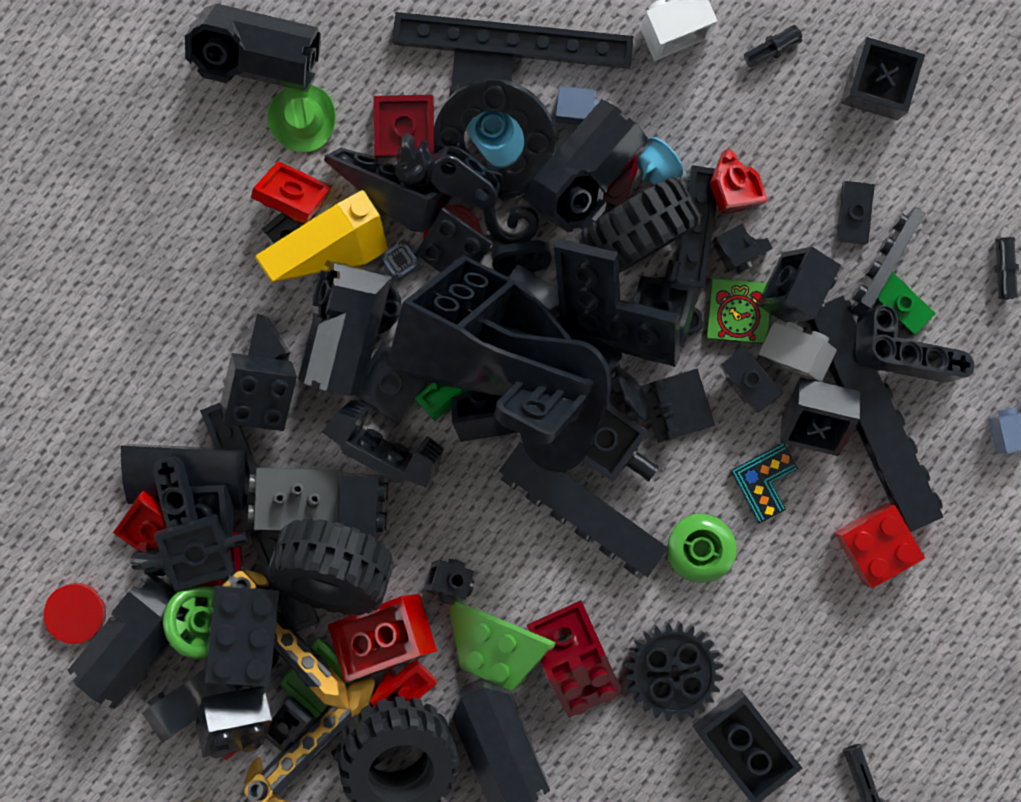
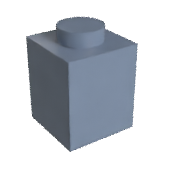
M559 86L555 123L580 125L600 101L594 99L595 90Z
M1016 407L998 410L999 416L989 418L996 453L1008 454L1021 451V412H1017Z

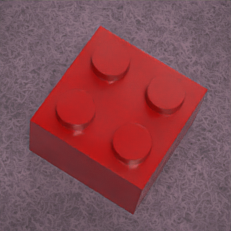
M885 503L834 532L862 584L872 589L926 559L898 509L892 504Z

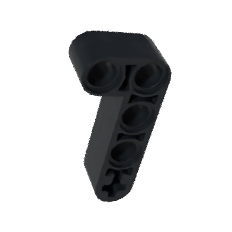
M881 305L858 317L855 353L858 362L866 368L942 383L966 378L974 371V360L968 352L899 338L898 316L895 310L888 305Z

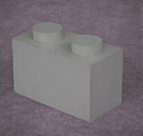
M774 322L758 355L772 365L822 382L837 351L828 343L829 338L816 331H812L811 335L804 333L803 328L787 322L786 326Z

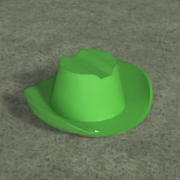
M311 85L308 92L287 88L276 95L271 101L267 112V121L271 133L283 146L296 152H311L322 147L331 137L336 122V110L331 97L319 87Z
M705 513L692 514L682 519L672 530L667 544L668 559L672 568L681 577L692 582H711L723 577L732 568L737 554L736 541L729 527L719 518Z

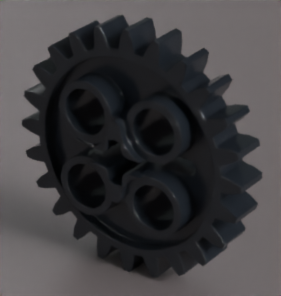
M665 621L664 630L662 631L654 624V634L650 635L645 630L642 631L646 640L642 642L635 639L634 642L638 650H628V654L634 658L633 661L625 662V666L632 670V672L625 674V679L634 681L628 686L629 692L638 691L634 697L635 702L639 703L645 700L642 707L643 710L647 712L653 707L655 718H658L661 712H664L667 721H670L673 713H676L679 721L683 720V712H688L691 718H694V708L697 707L702 712H705L702 702L706 700L714 703L710 692H720V689L714 684L715 681L723 680V676L716 673V670L723 668V664L714 661V659L720 656V652L718 650L709 651L714 642L711 639L702 642L705 633L701 630L694 635L695 627L691 624L685 631L680 621L677 622L675 629H672L670 623ZM685 647L694 649V655L688 661H682L679 658L680 651ZM655 651L664 653V660L658 665H653L649 662L650 655ZM675 664L681 671L676 672V677H671L667 672L671 671V665ZM696 665L700 666V669L697 671L683 670ZM650 671L666 672V673L656 674V675H653V676H650V677L647 676V673L650 672ZM690 677L697 678L698 685L694 690L687 691L683 688L686 679ZM665 681L668 683L667 691L661 695L655 694L653 692L654 685L657 682Z

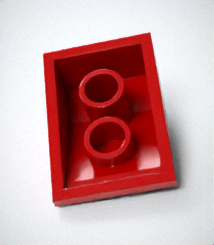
M420 593L404 595L384 602L370 614H353L327 624L345 683L438 652Z

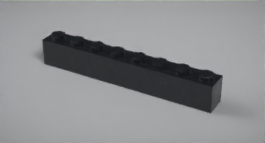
M842 295L826 302L821 314L816 319L807 321L812 331L827 336L829 338L828 343L837 350L829 366L836 385L860 391V420L856 425V429L890 504L896 506L908 529L912 532L943 518L940 510L943 508V504L938 494L932 492L929 486L930 475L923 464H919L915 455L918 453L917 446L913 439L907 437L903 428L905 420L898 409L895 410L890 400L893 398V394L889 385L886 382H882L878 373L880 370L866 368L856 358L857 324L853 318L855 315L849 312L852 303L849 300H845Z

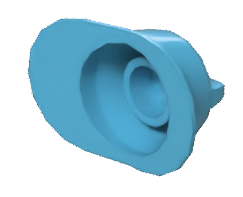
M483 112L474 117L467 126V132L471 140L484 157L497 167L506 166L515 161L523 150V131L517 121L506 113Z
M656 137L648 139L647 145L637 158L638 168L643 175L641 180L643 182L649 181L654 185L672 177L681 180L683 166L677 154L664 141Z

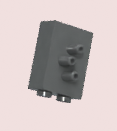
M256 468L255 475H249V493H255L254 505H248V524H253V530L281 531L288 523L297 519L302 521L304 518H311L312 520L323 519L327 520V522L339 523L340 488L343 470Z

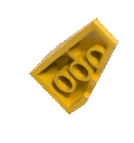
M361 190L257 254L255 259L270 282L275 283L307 277L309 274L320 273L321 270L327 271L329 267L324 265L327 260L361 267L380 257L381 254L388 250L380 215L365 192Z

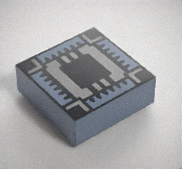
M404 239L380 255V258L396 281H399L421 265Z

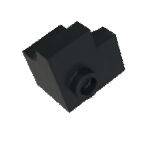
M743 223L712 240L727 272L736 269L738 274L754 266L753 259L773 249L768 238L755 239L750 236Z

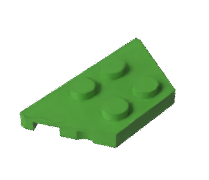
M461 602L449 605L460 668L510 691L520 686L526 679L527 674L536 668L543 656L551 651L555 645V642Z

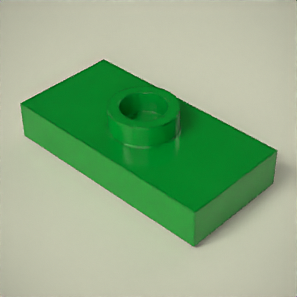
M894 272L891 273L876 299L880 305H888L895 310L898 316V323L911 335H915L936 314Z
M432 383L418 394L415 399L435 422L451 409L452 397L470 390Z

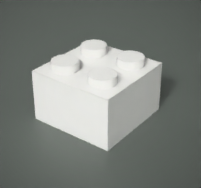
M659 0L648 7L649 10L645 13L640 29L653 60L656 61L709 39L717 23V18L709 0H671L668 2Z

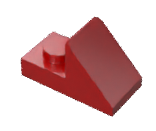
M417 659L399 673L390 668L370 702L375 706L377 701L385 698L387 702L394 701V697H404L405 701H410L411 698L420 699L437 684L436 678Z

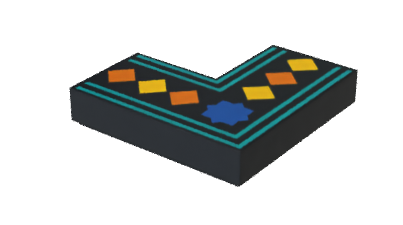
M780 443L730 470L757 523L760 524L786 510L772 483L798 470V467L786 444Z

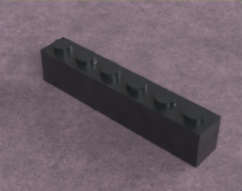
M522 442L517 444L499 470L503 474L501 480L514 490L519 485L528 492L525 496L528 500L538 507L542 503L552 509L549 515L563 525L567 520L575 525L577 528L574 532L585 541L589 542L591 538L601 544L598 550L612 560L616 556L626 562L623 567L637 578L641 573L648 578L668 550L666 545L565 473L551 472L538 466L528 456Z

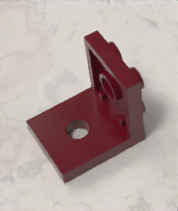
M581 600L527 624L530 632L555 642L552 650L543 656L541 662L548 680L568 718L583 714L588 709L603 702H609L616 696L623 694ZM572 634L569 641L565 643L558 642L562 635Z

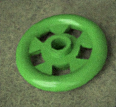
M196 585L180 590L170 599L165 608L163 616L165 636L178 653L188 658L205 659L207 645L203 637L208 635L213 587ZM195 598H206L207 608L203 606L195 607ZM180 607L188 610L184 622L176 619ZM196 617L201 618L203 621L201 628H198L194 623ZM185 629L188 634L194 637L190 644L185 642L180 636Z

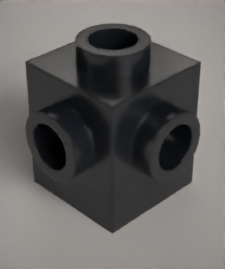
M448 559V562L443 560L434 561L431 564L424 591L437 595V601L449 605L465 601L466 597L471 595L475 582L472 579L474 571L465 568L466 563L459 560Z

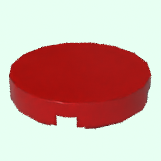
M70 583L56 589L48 597L43 609L44 623L48 632L57 640L67 644H80L93 638L101 630L106 619V605L103 599L100 598L97 594L98 592L93 587L83 583Z

